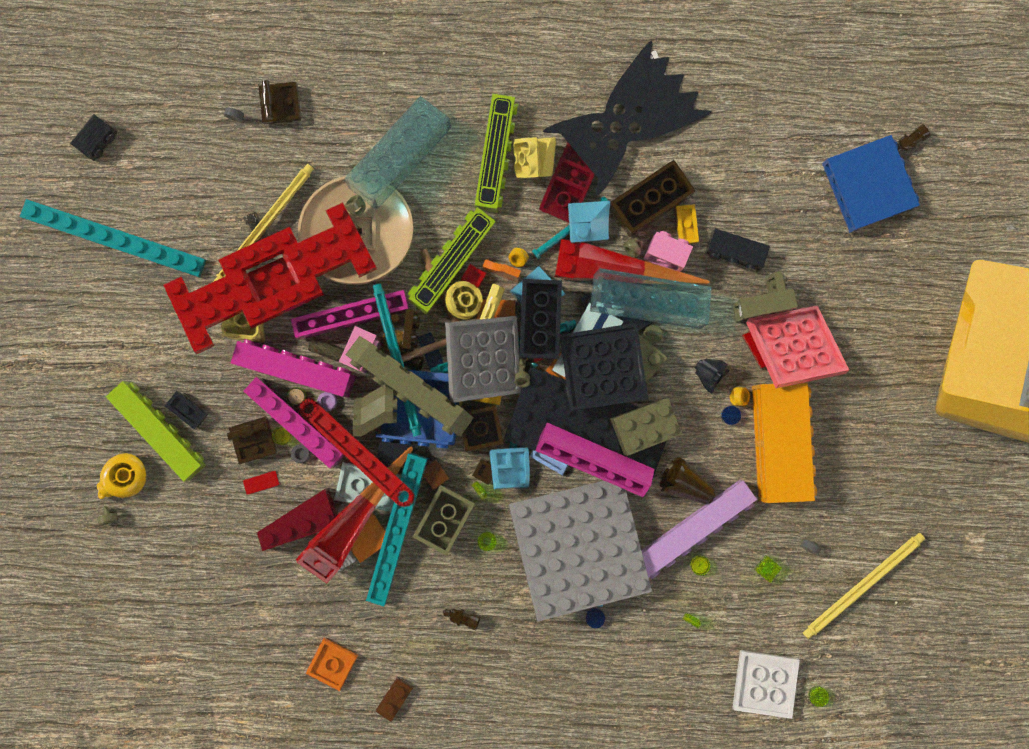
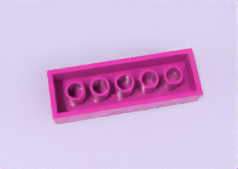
M244 339V342L237 341L231 364L350 398L356 376L351 375L352 371L337 367V370H334L333 365L321 361L317 365L314 364L315 360L300 356L297 359L296 354L284 350L280 354L278 353L279 349L263 345L260 348L261 344Z

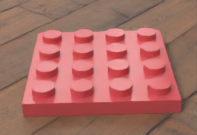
M818 305L749 318L746 322L775 388L843 375L849 371Z

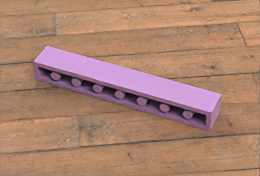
M738 480L716 496L711 503L705 504L642 549L648 578L653 579L660 574L659 570L664 566L668 568L676 562L675 558L688 554L692 550L691 547L696 543L700 545L707 540L706 536L712 532L715 534L720 531L725 522L728 521L730 523L739 517V512L752 508L754 506L753 502L757 499L743 480Z

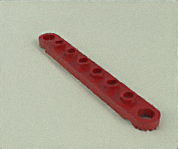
M312 399L302 401L299 407L301 415L400 507H408L414 502L415 496L413 491L325 409ZM313 404V412L306 414L305 408ZM402 492L409 493V498L406 502H400L399 500Z

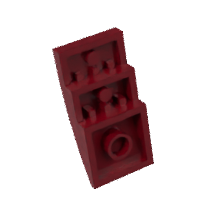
M568 142L538 210L569 223L568 204L583 203L595 174Z

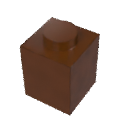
M429 459L427 461L423 476L434 490L450 479V476L438 459L435 461Z

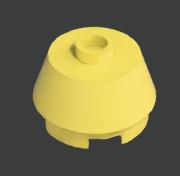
M459 281L451 285L445 298L447 310L459 319L474 317L479 312L483 302L480 290L466 281Z

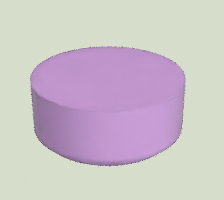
M324 392L319 395L317 403L326 411H331L337 406V397L332 393Z

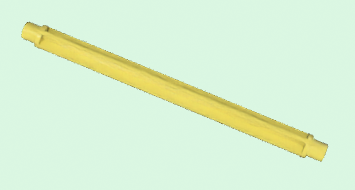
M307 164L300 170L289 187L286 188L238 250L257 242L262 237L267 228L310 177L311 172L314 170L312 166ZM223 269L216 275L217 278L214 281L226 276Z
M918 533L915 537H911L814 622L808 625V628L803 632L804 636L808 640L813 635L816 636L817 633L915 549L921 546L920 544L925 540L924 536Z

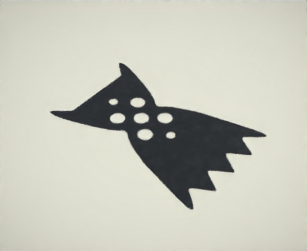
M652 41L648 42L617 82L608 99L605 112L578 116L553 124L543 130L544 133L561 134L597 176L596 196L602 193L612 179L625 155L628 142L642 141L665 135L695 122L712 112L710 110L693 109L698 92H679L684 75H665L669 57L651 59ZM622 104L625 107L624 114H615L614 106ZM637 106L642 107L641 113L636 112L635 108ZM600 121L603 124L602 131H593L592 123ZM613 122H619L622 125V130L619 133L611 131L610 125ZM633 122L641 126V130L637 134L629 130V125ZM609 140H616L619 143V148L615 151L609 150L607 147ZM591 142H595L597 144V147L595 149H592L590 147Z

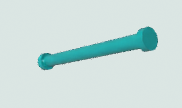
M605 196L600 198L601 201H608ZM570 226L565 227L538 249H533L532 253L536 259L539 260L542 254L569 235Z

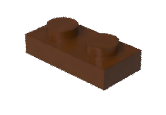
M397 677L375 712L392 722L413 687Z

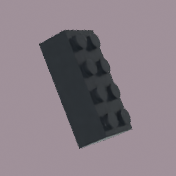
M522 280L519 358L559 359L562 280Z

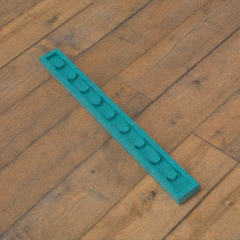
M27 199L19 216L23 219L199 278L207 261L203 258Z

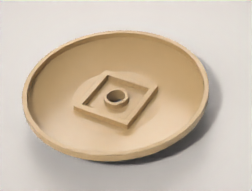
M348 175L324 184L308 199L299 218L298 239L301 242L333 227L325 210L342 202L345 205L355 195H360L366 204L363 214L355 217L350 212L348 213L356 229L362 230L360 236L377 270L359 278L352 262H349L322 275L329 280L341 284L362 285L384 278L402 263L412 244L414 227L412 214L407 202L387 182L366 175Z

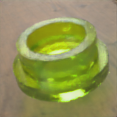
M483 532L479 535L477 543L481 550L491 551L495 548L497 540L493 533ZM485 538L491 540L489 545L484 544L483 540Z

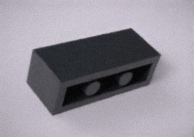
M715 228L711 233L705 253L709 254V257L712 259L728 260V264L734 266L740 264L746 266L745 269L756 272L764 267L770 246Z

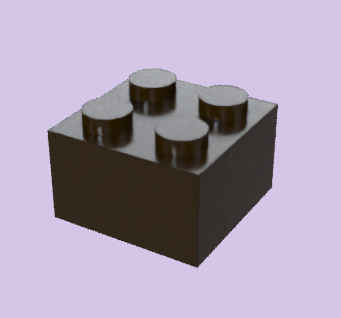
M496 405L467 411L473 419L462 433L466 452L504 444Z

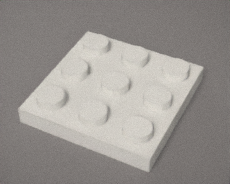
M740 650L733 710L792 719L800 660L798 658Z

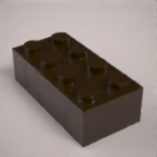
M672 160L610 202V210L630 238L690 198L696 190L676 161Z

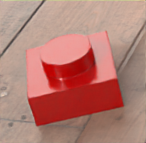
M470 264L460 281L469 282L476 288H479L487 274Z

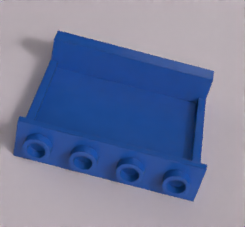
M892 135L830 157L822 163L849 233L920 206L919 196L914 192L912 179L905 170L904 159L900 157L898 144Z
M408 370L450 400L448 373ZM397 398V410H393V412H397V423H384L381 425V434H376L375 436L381 437L382 442L393 443L394 439H399L400 444L411 445L412 441H417L418 446L429 447L430 443H435L437 448L448 449V445H455L456 434L449 435L443 431V425L434 418L430 417L427 419L419 413L421 409L416 405L415 408L419 423L421 424L422 435L413 437L412 430L409 428L410 425L404 403L399 398Z

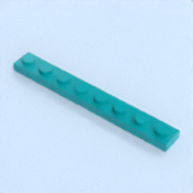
M408 453L400 480L413 491L415 496L414 502L408 507H400L395 502L393 504L366 598L368 602L383 607L386 605L428 458L413 453ZM402 492L399 496L400 502H406L409 498V493Z

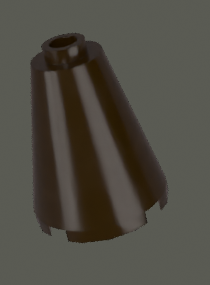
M681 457L671 461L672 467L670 469L666 468L661 477L659 486L662 489L660 490L666 494L697 503H711L715 497L714 488Z

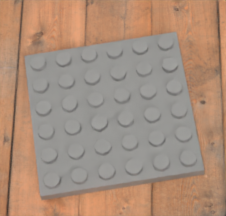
M601 481L508 504L537 621L652 592L625 489L609 482Z

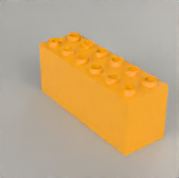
M808 382L775 388L774 384L752 386L758 501L765 503L815 501V496H817V487L814 485L816 468L812 457L815 456V449L811 443L814 430L813 426H810V418H812L813 412L812 407L809 406L811 388L808 387Z

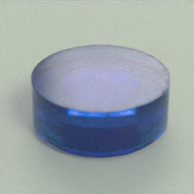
M727 406L721 411V419L727 425H735L741 419V412L735 406Z
M591 608L587 611L585 619L591 628L596 629L603 626L605 615L602 610Z

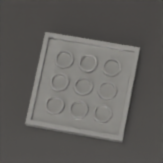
M517 316L445 322L451 402L521 393V387L516 386L514 383L515 375L519 372Z

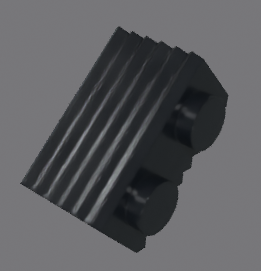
M93 114L70 144L86 157L95 161L102 156L105 146L114 141L117 131Z

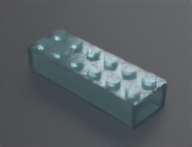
M420 96L344 178L348 188L355 194L360 195L365 202L377 210L451 129L450 118Z
M600 268L593 277L590 312L702 329L709 324L712 287Z

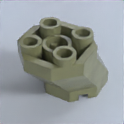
M385 384L363 398H354L353 436H363L384 423H397V412H393V410H397V398H394L397 395L396 391Z

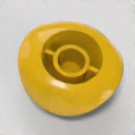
M129 453L118 454L110 458L102 468L100 482L104 490L112 496L120 498L131 497L139 493L144 487L146 470L142 461L135 455Z

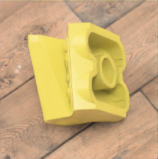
M556 137L515 139L513 153L516 158L514 163L516 178L547 177L553 175Z
M243 312L223 321L221 325L222 337L265 342L263 324L251 328Z

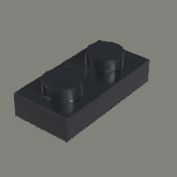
M176 391L165 404L167 409L194 430H197L208 416L205 411L179 391Z

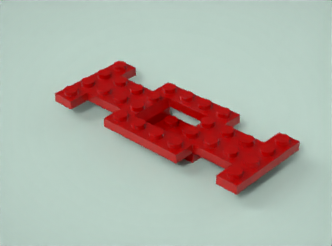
M343 202L325 210L333 227L299 243L291 228L288 227L220 258L218 261L226 276L195 291L189 292L182 276L163 285L196 355L215 346L207 330L212 326L242 312L251 328L263 324L324 295L316 278L349 262H352L359 278L377 270ZM280 254L283 256L249 273L246 272V270Z

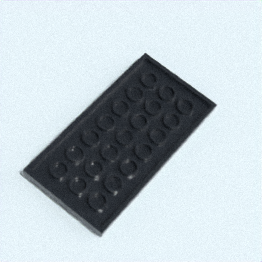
M532 367L529 368L530 385L521 390L504 440L535 451L540 435L546 424L549 423L655 469L654 478L666 441L631 455H624L610 418L639 408L638 406L628 403L570 412L566 380Z

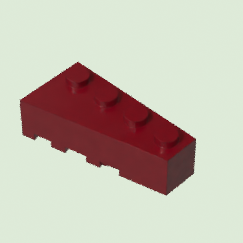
M329 488L320 491L256 532L262 551L318 533L338 515Z

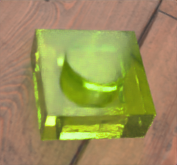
M765 555L753 570L771 583L782 567Z

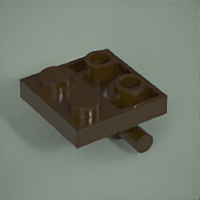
M263 80L262 85L258 86L262 123L266 125L301 121L297 82L270 84L269 80Z
M406 309V314H393L391 317L392 323L395 326L404 327L402 348L405 351H413L414 347L417 348L418 336L415 333L416 328L419 329L420 317L411 309Z
M266 416L229 427L227 437L229 441L232 440L239 464L278 453Z

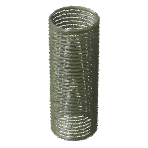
M312 338L308 347V351L339 362L344 351L342 348L316 338Z

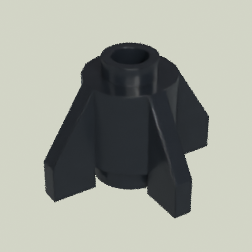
M707 358L699 360L695 366V374L699 377L704 388L711 394L715 391L717 384L730 370L727 369L728 364L724 361Z

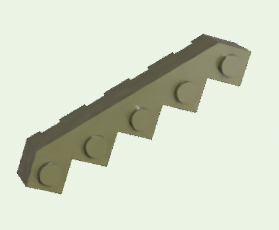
M359 336L345 354L351 359V365L358 370L362 367L375 376L373 380L381 386L386 384L397 392V398L404 403L408 400L421 409L419 413L427 419L432 417L443 425L442 430L449 435L454 433L460 437L472 421L473 417L463 408L451 402L441 392L426 384L420 377L408 371L399 362L383 353L378 347L363 337Z

